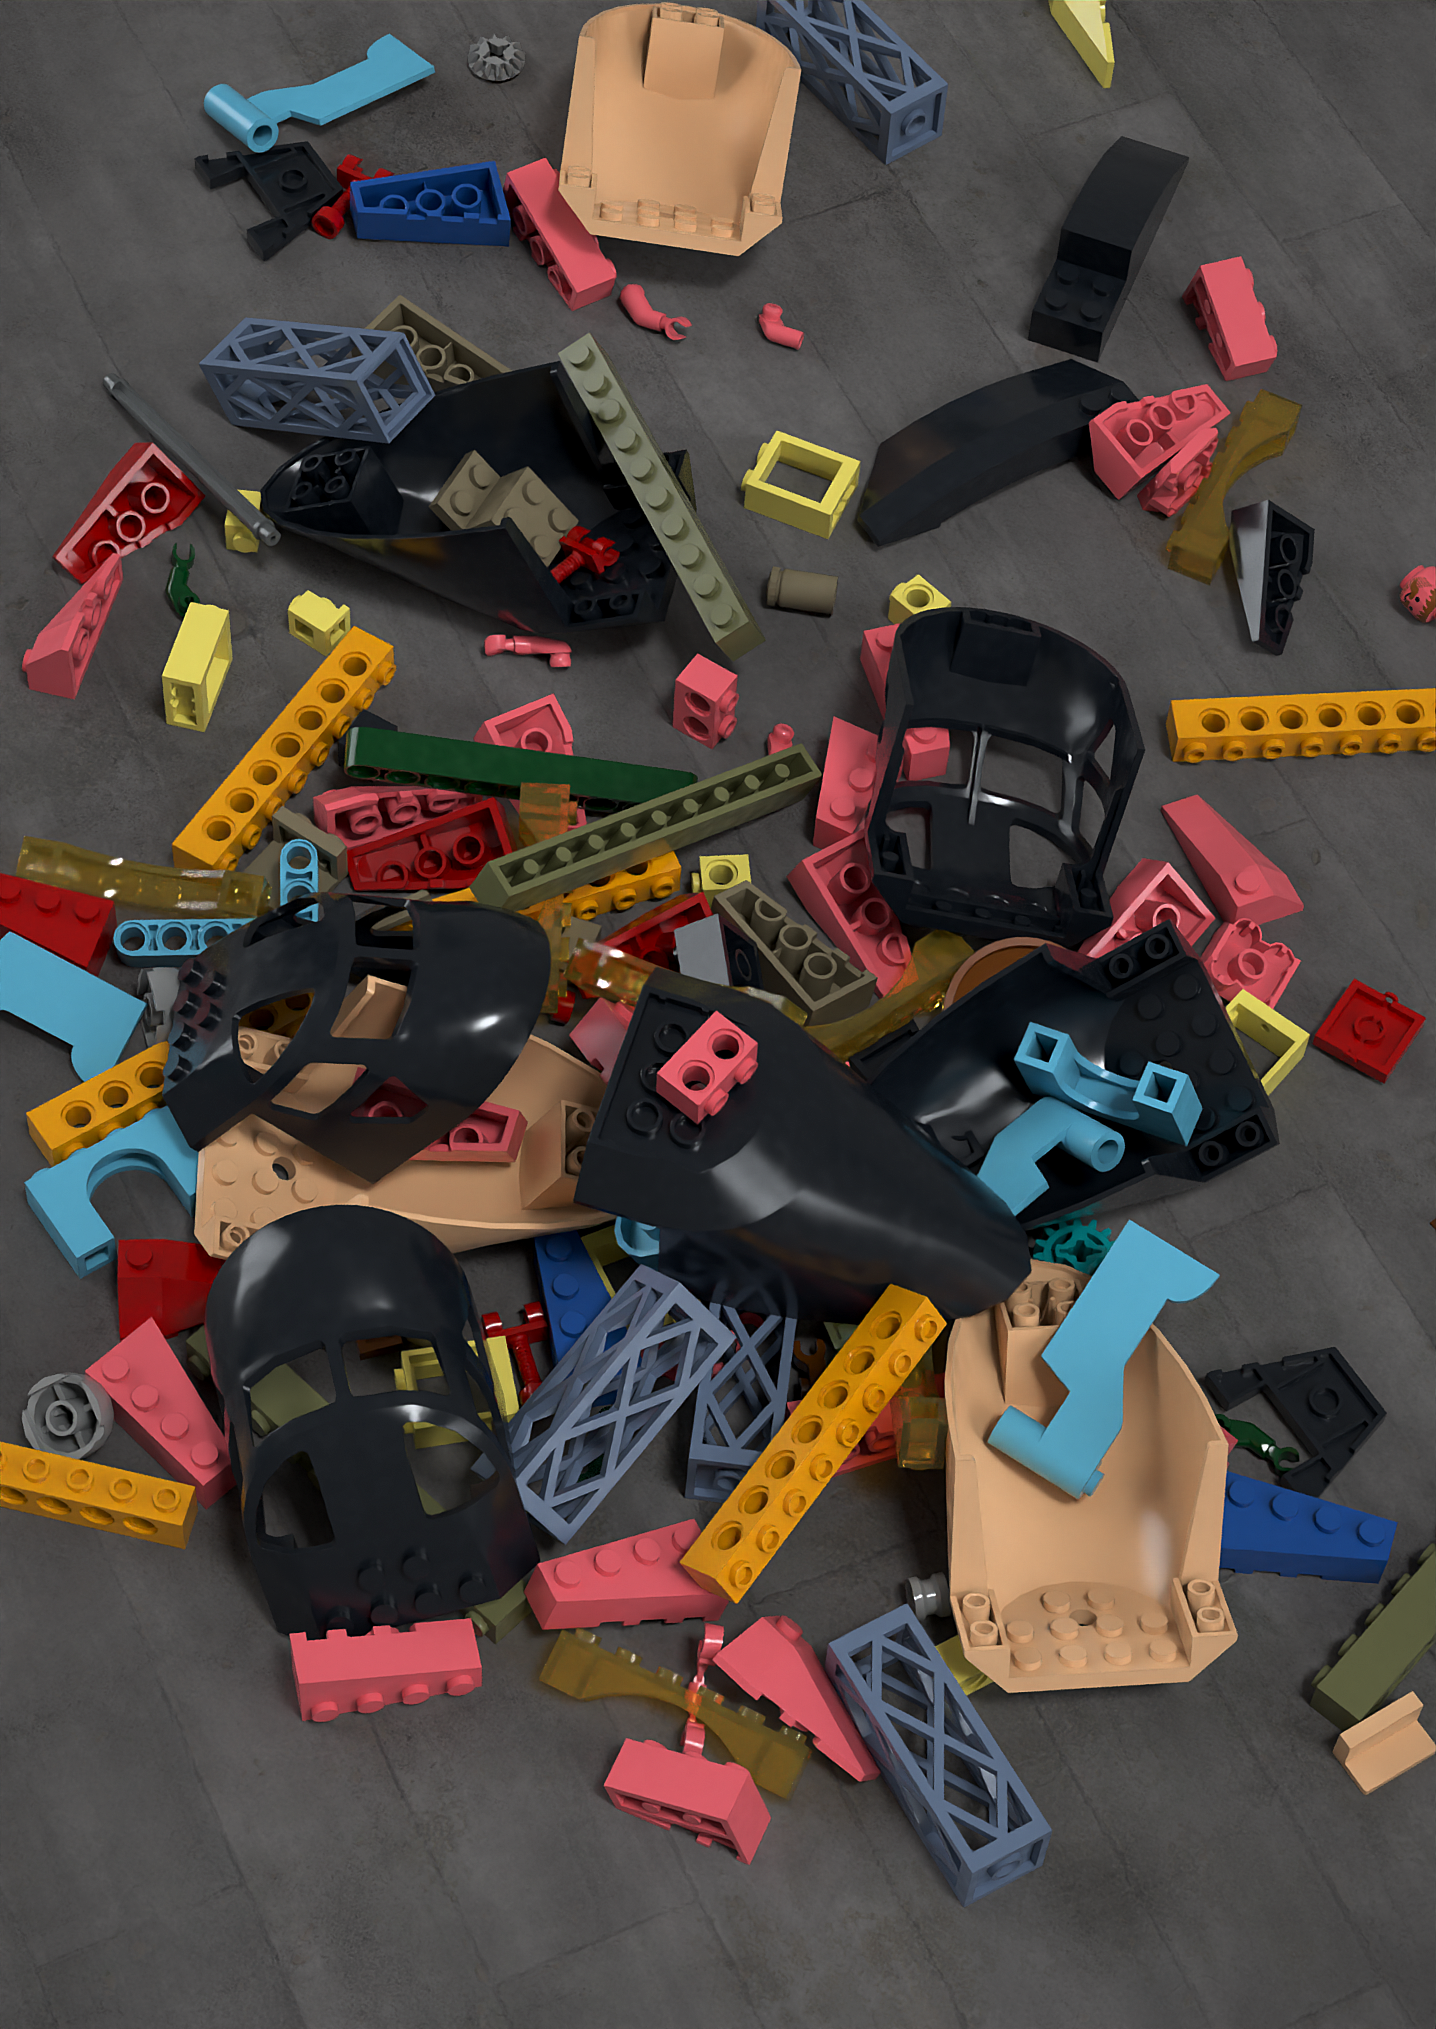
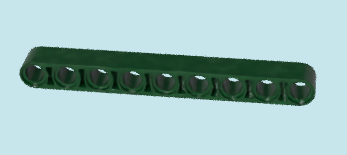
M354 727L349 729L346 734L344 772L351 777L609 813L621 812L698 782V777L695 774L686 771L385 729Z

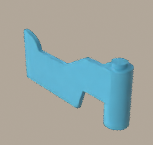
M387 34L369 47L367 60L317 83L268 90L248 99L244 98L229 85L219 84L211 88L204 99V109L212 119L254 152L261 153L269 150L276 143L279 135L276 123L289 117H294L321 126L435 73L433 65L391 34Z
M9 931L0 940V1010L9 1011L73 1045L71 1052L72 1063L75 1071L84 1082L116 1066L148 1004Z
M1048 1096L1037 1101L996 1135L977 1177L1004 1200L1014 1216H1016L1049 1188L1047 1181L1035 1162L1054 1146L1100 1172H1106L1113 1169L1120 1162L1124 1154L1125 1142L1122 1135L1062 1101Z
M1129 1220L1041 1355L1044 1362L1070 1392L1048 1427H1045L1010 1405L994 1427L988 1443L1079 1500L1084 1493L1091 1497L1105 1475L1099 1471L1102 1459L1122 1428L1125 1365L1167 1301L1177 1304L1193 1301L1206 1293L1220 1275Z

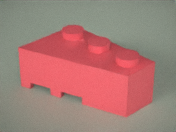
M835 716L832 722L813 838V846L822 850L864 829L865 815L868 803L872 799L877 776L875 756L878 735ZM904 755L896 782H898L902 775Z
M626 1738L604 1783V1787L615 1808L668 1831L672 1824L699 1834L696 1843L710 1848L714 1840L735 1849L738 1852L736 1860L747 1865L751 1864L771 1820L765 1803L750 1772L746 1768L732 1762H727L725 1765L711 1762L693 1751H685L684 1754L671 1751L653 1740H644L642 1743Z

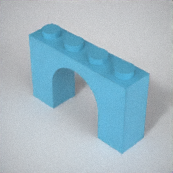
M1033 1022L1029 1023L1014 1058L1032 1094L1041 1097H1054L1073 1108L1184 1146L1188 1145L1203 1109L1189 1075L1148 1061L1140 1081L1119 1076L1084 1058L1075 1048L1070 1035Z
M168 1106L149 1111L141 1120L126 1128L113 1130L104 1140L89 1148L76 1150L67 1160L52 1168H44L37 1171L28 1181L24 1182L28 1205L79 1279L117 1259L115 1238L90 1203L97 1187L110 1176L129 1170H141L155 1174L170 1186L190 1216H195L198 1152L189 1147Z

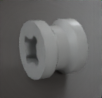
M943 1572L933 1573L929 1579L920 1580L918 1577L906 1578L907 1604L918 1621H923L927 1615L936 1614L940 1618L951 1615L949 1588Z

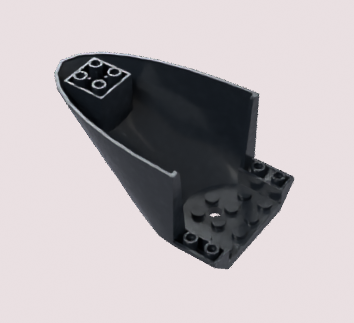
M561 361L496 374L434 392L435 396L389 444L325 436L308 445L281 465L260 490L265 515L282 529L344 552L412 585L522 630L542 634L570 633L664 622L678 577V573ZM390 408L382 410L379 413L389 411ZM687 449L664 452L663 454L696 512L697 506L690 457ZM475 450L500 477L528 466L579 520L576 526H582L591 530L580 541L585 537L595 541L600 537H605L615 542L605 552L612 548L620 552L613 565L604 566L605 571L600 575L580 566L559 584L550 571L566 558L562 548H560L547 568L512 518H503L500 525L451 531L429 508V505L464 455Z
M1171 919L1160 923L1099 958L1090 957L1048 943L1043 944L976 986L934 1017L888 1057L866 1081L956 1158L970 1155L972 1152L967 1140L957 1141L952 1139L951 1136L965 1135L964 1132L972 1130L985 1154V1160L996 1135L1037 1101L1044 1098L1031 1093L1014 1061L1030 1022L1070 1035L1075 1048L1084 1058L1119 1076L1140 1081L1148 1061L1155 1064L1167 1061L1173 1070L1189 1075L1203 1109L1187 1146L1076 1109L1121 1134L1125 1142L1124 1154L1120 1162L1113 1169L1100 1172L1054 1146L1035 1162L1047 1181L1049 1188L1015 1216L1024 1231L1184 1192L1208 1183L1280 1144L1275 1110L1203 961ZM984 1160L975 1165L974 1167L970 1168V1170L976 1176L978 1175Z
M656 966L643 984L588 1138L573 1203L659 1228L658 1272L680 1282L697 1299L735 1309L792 1319L859 1325L887 1287L893 1284L928 1297L943 1319L948 1321L971 1317L1008 1300L1031 1274L1032 1269L1027 1234L1004 1200L954 1155L861 1078L830 1049L772 1004L735 989ZM715 1011H718L758 1043V1067L746 1083L740 1084L737 1082L728 1092V1100L717 1114L711 1116L708 1113L699 1124H696L656 1092L657 1072ZM720 1050L715 1053L721 1059H731L736 1056L729 1050ZM691 1081L688 1082L685 1086L688 1089H690L693 1085L702 1082Z

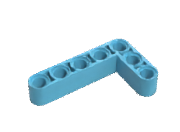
M291 840L281 850L280 906L290 902L295 896L319 892L317 851L312 843L307 840ZM297 856H303L310 860V864L304 869H294L289 865V862ZM319 903L311 905L295 915L317 922L319 921ZM256 918L130 920L123 922L117 927L113 939L118 958L129 967H181L187 959L195 958L208 948L206 943L213 936L225 937ZM179 936L186 940V944L179 950H169L164 945L169 938ZM131 937H140L144 940L143 946L138 950L129 951L123 948L125 941Z

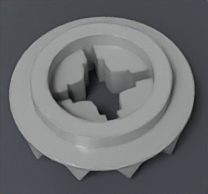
M493 34L489 40L480 37L477 44L470 45L468 64L470 69L483 79L503 81L513 78L521 72L525 64V52L522 51L520 42H511L509 35L499 39ZM490 53H494L497 56L503 54V60L497 56L490 57Z

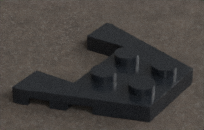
M308 141L272 146L269 150L262 153L242 155L240 151L226 152V158L209 160L208 155L194 158L195 169L210 189L245 176L276 217L247 229V240L263 261L268 260L312 224V218L323 206L332 207L343 194V187Z
M1336 1347L1285 1356L1282 1358V1361L1259 1365L1258 1362L1244 1364L1241 1369L1222 1372V1369L1213 1370L1206 1374L1204 1383L1226 1412L1261 1392L1268 1396L1313 1455V1458L1283 1474L1280 1483L1285 1489L1319 1498L1384 1422L1387 1414Z

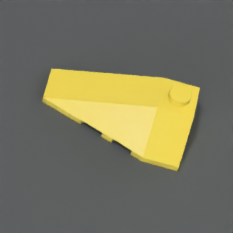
M1048 0L1052 16L1103 88H1110L1115 61L1110 24L1105 22L1106 0Z

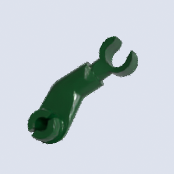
M175 543L171 557V563L174 567L170 569L165 593L180 617L184 618L190 602L200 604L199 597L187 585L190 574L188 569L194 565L195 549L190 543L189 559L182 560L176 553L177 543Z
M1215 1414L1219 1425L1239 1440L1235 1445L1236 1447L1249 1448L1261 1458L1270 1459L1274 1462V1471L1280 1478H1282L1283 1474L1292 1470V1468L1281 1467L1279 1465L1281 1461L1288 1459L1293 1462H1299V1452L1295 1448H1279L1276 1446V1441L1255 1424L1229 1419L1223 1414Z

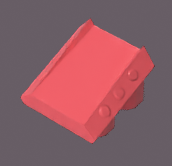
M1217 428L1201 429L1137 494L1142 510L1162 512L1170 517L1176 514L1200 490V487L1212 471L1213 464L1209 460L1217 447Z
M1248 918L1239 919L1233 925L1224 921L1212 935V939L1200 957L1219 996L1231 1002L1244 989L1272 1009H1274L1301 960L1294 957L1291 949L1283 943L1275 942L1269 944L1263 941L1260 927Z

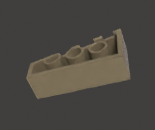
M401 295L364 328L404 332L434 392L512 371ZM356 346L351 350L352 358L362 355ZM383 361L373 373L385 380L397 368ZM404 374L394 383L409 385Z
M745 880L714 896L711 906L713 915L720 914L756 941L764 991L767 998L778 1010L809 1034L814 1036L869 1007L878 977L867 969L861 972L849 963L850 957L839 948H836L834 951L816 938V931L806 924L802 926L787 917V910L749 881Z

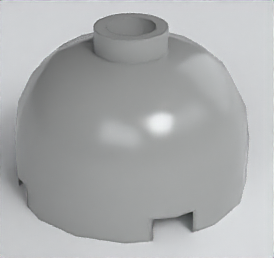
M154 967L141 969L139 972L137 995L144 994L143 1001L148 1004L140 1019L142 1033L148 1048L157 1043L168 1041L175 1015L173 1005L180 985V980L178 979L179 969Z
M65 1372L44 1377L31 1388L27 1395H31L27 1409H24L22 1412V1423L25 1436L35 1450L74 1459L89 1457L105 1445L112 1432L114 1410L111 1398L99 1382L88 1375Z

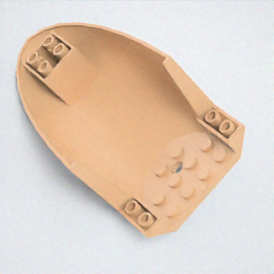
M671 2L618 6L602 11L583 25L579 35L558 191L587 231L592 235L740 256L782 224L783 217L780 202L801 76V68L796 57L779 40L760 28L740 19L718 13L717 10L710 8H696Z
M367 975L343 1000L339 1014L331 1028V1035L344 1038H389L402 1012L408 987ZM243 1026L238 1028V1042L244 1063L262 1074H265L292 1041V1038ZM530 1035L510 1071L485 1100L486 1102L519 1110L528 1121L516 1162L407 1160L374 1184L258 1116L250 1114L198 1152L194 1235L210 1257L227 1260L230 1254L253 1233L286 1215L319 1206L360 1205L390 1211L412 1220L434 1234L453 1254L488 1245L590 1228L616 1220V1215L573 1203L587 1141L607 1085L599 1076L601 1073L551 1043ZM309 1063L271 1101L274 1104L313 1114L319 1113L334 1103L352 1086L358 1067L367 1068L364 1065ZM272 1164L282 1165L288 1172L289 1180L278 1178L277 1174L273 1171Z
M1030 1259L1032 1272L1008 1300L971 1317L955 1319L948 1341L944 1395L949 1596L964 1657L1007 1693L1189 1682L1233 1645L1238 1638L1218 1580L1229 1444L1207 1397L1191 1371L1161 1331L1152 1323L1125 1365L1122 1428L1102 1459L1099 1471L1105 1475L1091 1497L1084 1493L1079 1500L990 1445L988 1439L997 1422L1010 1405L1045 1427H1048L1070 1393L1044 1362L1041 1355L1092 1276L1065 1264Z

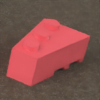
M1242 256L1201 265L1182 295L1185 304L1193 303L1200 316L1195 319L1198 329H1207L1213 341L1209 343L1208 348L1225 381L1267 372L1277 357L1275 338L1268 333L1265 325L1266 315L1264 307L1260 301L1257 302L1253 291V275L1249 268H1245Z

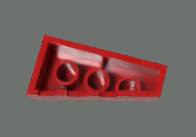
M0 873V940L11 931L98 977L113 942L115 930L118 927L115 902Z

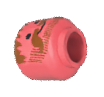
M1420 565L1401 581L1400 601L1419 622L1427 623L1436 619V567L1429 566L1425 568L1423 565Z

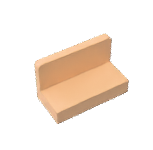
M1413 1691L1344 1731L1337 1739L1332 1753L1364 1795L1373 1792L1431 1757L1436 1752L1435 1743L1417 1721L1424 1705Z

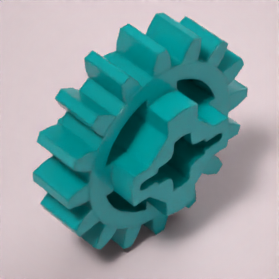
M1080 1218L1074 1219L1071 1226H1068L1065 1221L1057 1223L1056 1231L1046 1226L1043 1230L1042 1239H1036L1033 1250L1035 1254H1033L1032 1259L1065 1264L1093 1276L1115 1242L1109 1241L1112 1230L1106 1228L1099 1232L1096 1230L1097 1220L1092 1219L1088 1226H1083Z

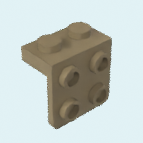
M281 806L272 816L274 840L237 877L236 887L238 891L271 911L280 906L281 850L291 840L303 839L312 843L317 851L319 892H332L348 875L347 846L336 835L332 833L326 834L312 825L306 816L300 813H293L284 806ZM303 856L294 857L289 862V865L294 869H304L310 864V860ZM303 895L295 896L290 901L295 900Z

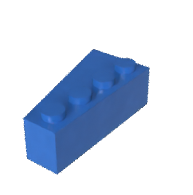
M495 161L350 182V212L357 239L509 247L511 218Z
M577 1230L533 1237V1264L542 1310L548 1325V1341L554 1368L611 1300ZM626 1326L607 1333L603 1353L625 1338L627 1333ZM640 1355L637 1368L640 1367L642 1363V1358ZM575 1367L565 1379H567L573 1374ZM623 1367L615 1376L620 1375L622 1373ZM618 1389L597 1397L592 1403V1407L614 1404Z
M1227 1471L1219 1568L1234 1569V1573L1252 1574L1256 1570L1279 1572V1576L1297 1578L1298 1574L1320 1575V1578L1323 1580L1379 1584L1388 1562L1398 1522Z

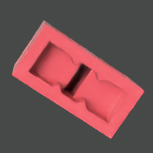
M697 653L675 680L673 728L710 749H713L722 737L724 739L728 738L737 723V718L734 715L735 706L739 699V694L736 693L738 675Z
M715 1011L657 1072L656 1092L696 1124H699L708 1113L714 1116L721 1110L728 1100V1092L737 1082L744 1084L754 1074L758 1067V1043L718 1011ZM720 1050H729L736 1056L731 1059H721L715 1053ZM691 1081H700L707 1087L699 1091H693L685 1085Z

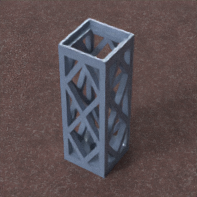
M758 0L756 27L775 37L792 52L801 68L800 81L885 165L942 136L948 83L862 0H808V7L805 9L803 0H794L795 8L786 0ZM830 1L843 3L846 28H844ZM775 7H776L782 14H780V13H775V12H774ZM855 23H856V25H857V27H858L860 33L856 32ZM871 27H872L885 41L880 40V39H877L876 36H875V34H874V32H873V30L871 29ZM787 32H788V34H789V40L787 39V37H786V35H785ZM798 35L813 63L801 61ZM862 50L871 52L878 66ZM823 55H824L832 64H834L839 70L833 69V68H829V66H828L826 60L824 59ZM887 56L900 59L904 85L901 84ZM817 79L823 80L828 90ZM840 86L844 87V89H845V95H844L843 91L841 90ZM854 91H856L871 120L858 117ZM872 134L879 136V139L877 140Z
M245 317L199 363L231 425L389 444L435 396L404 332ZM286 340L293 347L282 352L277 350ZM355 346L362 354L351 359L345 357ZM319 355L328 362L323 367L318 368L310 356ZM301 359L305 366L297 362L296 360ZM383 361L397 368L385 380L373 373ZM403 374L409 385L394 384ZM311 391H314L321 400V403L313 404L304 397ZM328 394L335 397V399H330ZM393 397L406 400L399 406ZM382 398L390 410L379 413L373 401ZM280 400L287 402L278 412L271 404ZM349 407L355 409L356 411L346 420L339 412V410Z
M640 1264L508 1423L517 1485L528 1520L531 1524L564 1545L568 1543L737 1338L680 1282ZM668 1313L676 1323L663 1327L665 1315ZM630 1324L625 1338L603 1353L607 1333ZM663 1341H666V1342L661 1346V1348L658 1350V1348H659V1343H660V1342H663ZM708 1342L711 1343L710 1347L705 1351ZM644 1349L641 1366L637 1368L640 1350ZM678 1364L675 1383L651 1393L656 1379ZM575 1367L573 1374L567 1379H565ZM623 1367L622 1373L620 1375L615 1376ZM618 1389L616 1401L609 1410L589 1417L592 1403L597 1397ZM555 1414L550 1428L529 1442L533 1422ZM643 1426V1428L638 1432V1434H637V1435L634 1437V1439L631 1441V1439H632V1437H633V1435H634V1432H635L637 1429H639L640 1427ZM591 1431V1432L588 1434V1436L585 1438L586 1432ZM571 1439L568 1454L562 1457L565 1441ZM485 1453L470 1468L483 1481L489 1479L496 1471ZM604 1453L600 1474L577 1483L583 1467ZM548 1457L547 1463L541 1465V1464L546 1460V1458ZM543 1479L539 1495L535 1494L527 1486L530 1483Z
M710 1302L709 1311L727 1328L729 1325L731 1326L741 1348L735 1354L730 1345L723 1353L727 1364L713 1379L712 1367L699 1383L688 1459L685 1498L725 1503L784 1425L797 1319L765 1314L767 1317L766 1321L749 1337L738 1316L743 1310ZM774 1331L777 1340L759 1357L756 1351L757 1347ZM708 1342L705 1351L710 1347L711 1343ZM781 1353L776 1389L766 1369ZM748 1360L751 1369L745 1374L741 1365ZM733 1375L737 1384L718 1404L714 1395ZM757 1379L769 1401V1404L764 1409L751 1386ZM743 1395L755 1419L736 1440L724 1415ZM715 1425L726 1447L717 1446L710 1432ZM761 1431L765 1439L755 1450L745 1449Z
M906 1603L828 1643L824 1667L828 1678L881 1771L882 1778L963 1908L1041 1867L1052 1834L1051 1827L909 1605ZM897 1633L895 1642L888 1639V1637ZM871 1647V1654L855 1663L850 1658ZM900 1661L918 1690L882 1672V1669ZM882 1687L925 1709L926 1723L882 1701ZM891 1721L926 1739V1759L908 1750ZM944 1749L961 1757L979 1787L944 1769ZM944 1785L988 1807V1823L944 1800ZM953 1820L988 1838V1844L976 1851L970 1849Z

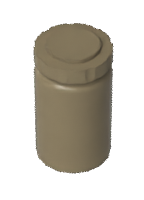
M773 566L767 585V605L775 606L778 604L783 608L833 615L838 588V576L793 569L781 571L780 567Z

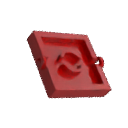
M1354 978L1315 1034L1312 1044L1385 1084L1423 1028L1426 1017L1398 1003L1399 999L1394 993L1387 991L1382 994ZM1387 997L1391 998L1393 1002H1387Z

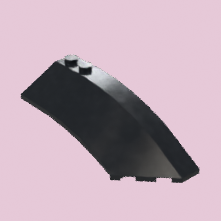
M1073 359L1018 374L982 387L941 406L880 443L857 521L878 547L939 528L944 520L1013 482L1070 458L1092 452L1089 422L1115 403L1122 401L1132 403L1140 400L1124 381Z

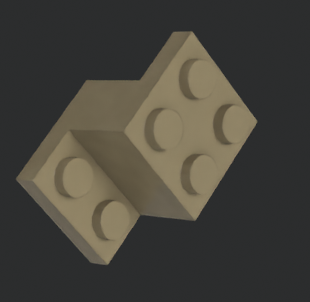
M475 450L464 455L429 505V508L451 531L500 525L503 518H512L547 568L561 548L558 540L563 536L567 537L568 532L579 522L528 466L500 477Z

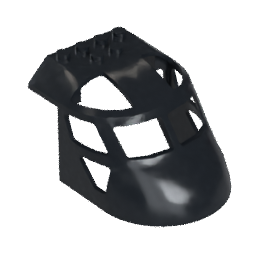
M944 607L922 611L908 617L899 625L894 637L886 677V713L877 739L875 756L877 776L864 822V838L872 883L901 923H906L916 929L933 928L948 931L960 937L971 935L987 938L992 942L1015 937L1039 938L1067 949L1110 927L1114 917L1103 874L1145 753V746L1130 693L1122 676L1105 658L1084 643L1052 627L1020 616L980 608ZM1114 725L1116 731L1111 776L1109 779L1095 759V752ZM937 727L971 731L974 738L966 783L949 784L933 781L896 782L905 752L902 742L906 729ZM991 736L1034 746L1062 759L1061 810L1059 813H1054L1023 799L993 792L981 787L986 746ZM1085 781L1096 791L1105 813L1094 848L1091 847L1079 830ZM909 807L925 808L929 811L931 835L930 870L912 866L906 833L890 829L886 823V816L889 812ZM1017 825L1029 829L1052 841L1068 854L1076 864L1062 863L1055 886L1027 888L1014 885L1011 881L1010 826Z
M312 892L303 895L246 923L206 948L195 958H189L183 963L178 973L180 985L173 1005L175 1015L173 1028L168 1037L170 1047L168 1060L163 1069L165 1080L162 1096L189 1147L197 1152L201 1151L247 1116L254 1114L374 1184L468 1118L493 1093L510 1071L531 1035L546 996L551 970V950L548 936L540 923L531 917L506 908L473 901H419L334 892ZM353 902L375 904V906L355 916ZM320 903L324 909V917L317 922L295 915L301 910ZM404 910L408 911L413 921V931H378L372 928L382 919ZM350 971L362 979L370 975L408 987L402 1012L389 1038H344L331 1035V1028L339 1014L346 994ZM314 993L311 1006L299 1030L265 1074H262L245 1064L241 1057L238 1042V1028L241 1018L271 1003L293 996ZM309 1063L364 1065L367 1068L345 1093L319 1113H308L274 1104L271 1101ZM393 1076L397 1077L427 1104L425 1108L412 1117H354L351 1115L389 1077Z
M328 1205L301 1210L267 1224L243 1241L230 1254L213 1281L205 1308L204 1330L211 1375L225 1423V1441L231 1468L241 1496L244 1532L250 1555L277 1631L285 1635L306 1632L307 1641L327 1639L326 1633L328 1630L346 1629L347 1636L350 1637L364 1636L372 1630L373 1626L390 1625V1627L394 1628L501 1599L541 1560L517 1485L504 1393L470 1285L455 1256L434 1234L412 1220L390 1211L360 1205ZM467 1319L472 1330L478 1356L462 1334ZM394 1335L428 1340L433 1346L450 1389V1394L441 1395L430 1391L397 1390L372 1395L353 1396L347 1376L342 1351L343 1346L348 1341ZM316 1350H324L329 1360L336 1391V1401L290 1420L271 1432L257 1447H254L251 1388L276 1367ZM466 1371L476 1381L488 1402L493 1418L491 1421L492 1431L477 1414ZM408 1422H426L456 1431L482 1450L496 1471L489 1479L470 1485V1501L438 1514H427L423 1508L404 1443L402 1427ZM300 1451L307 1452L310 1457L335 1536L330 1543L298 1548L293 1533L278 1537L266 1534L263 1489L266 1482L286 1459Z

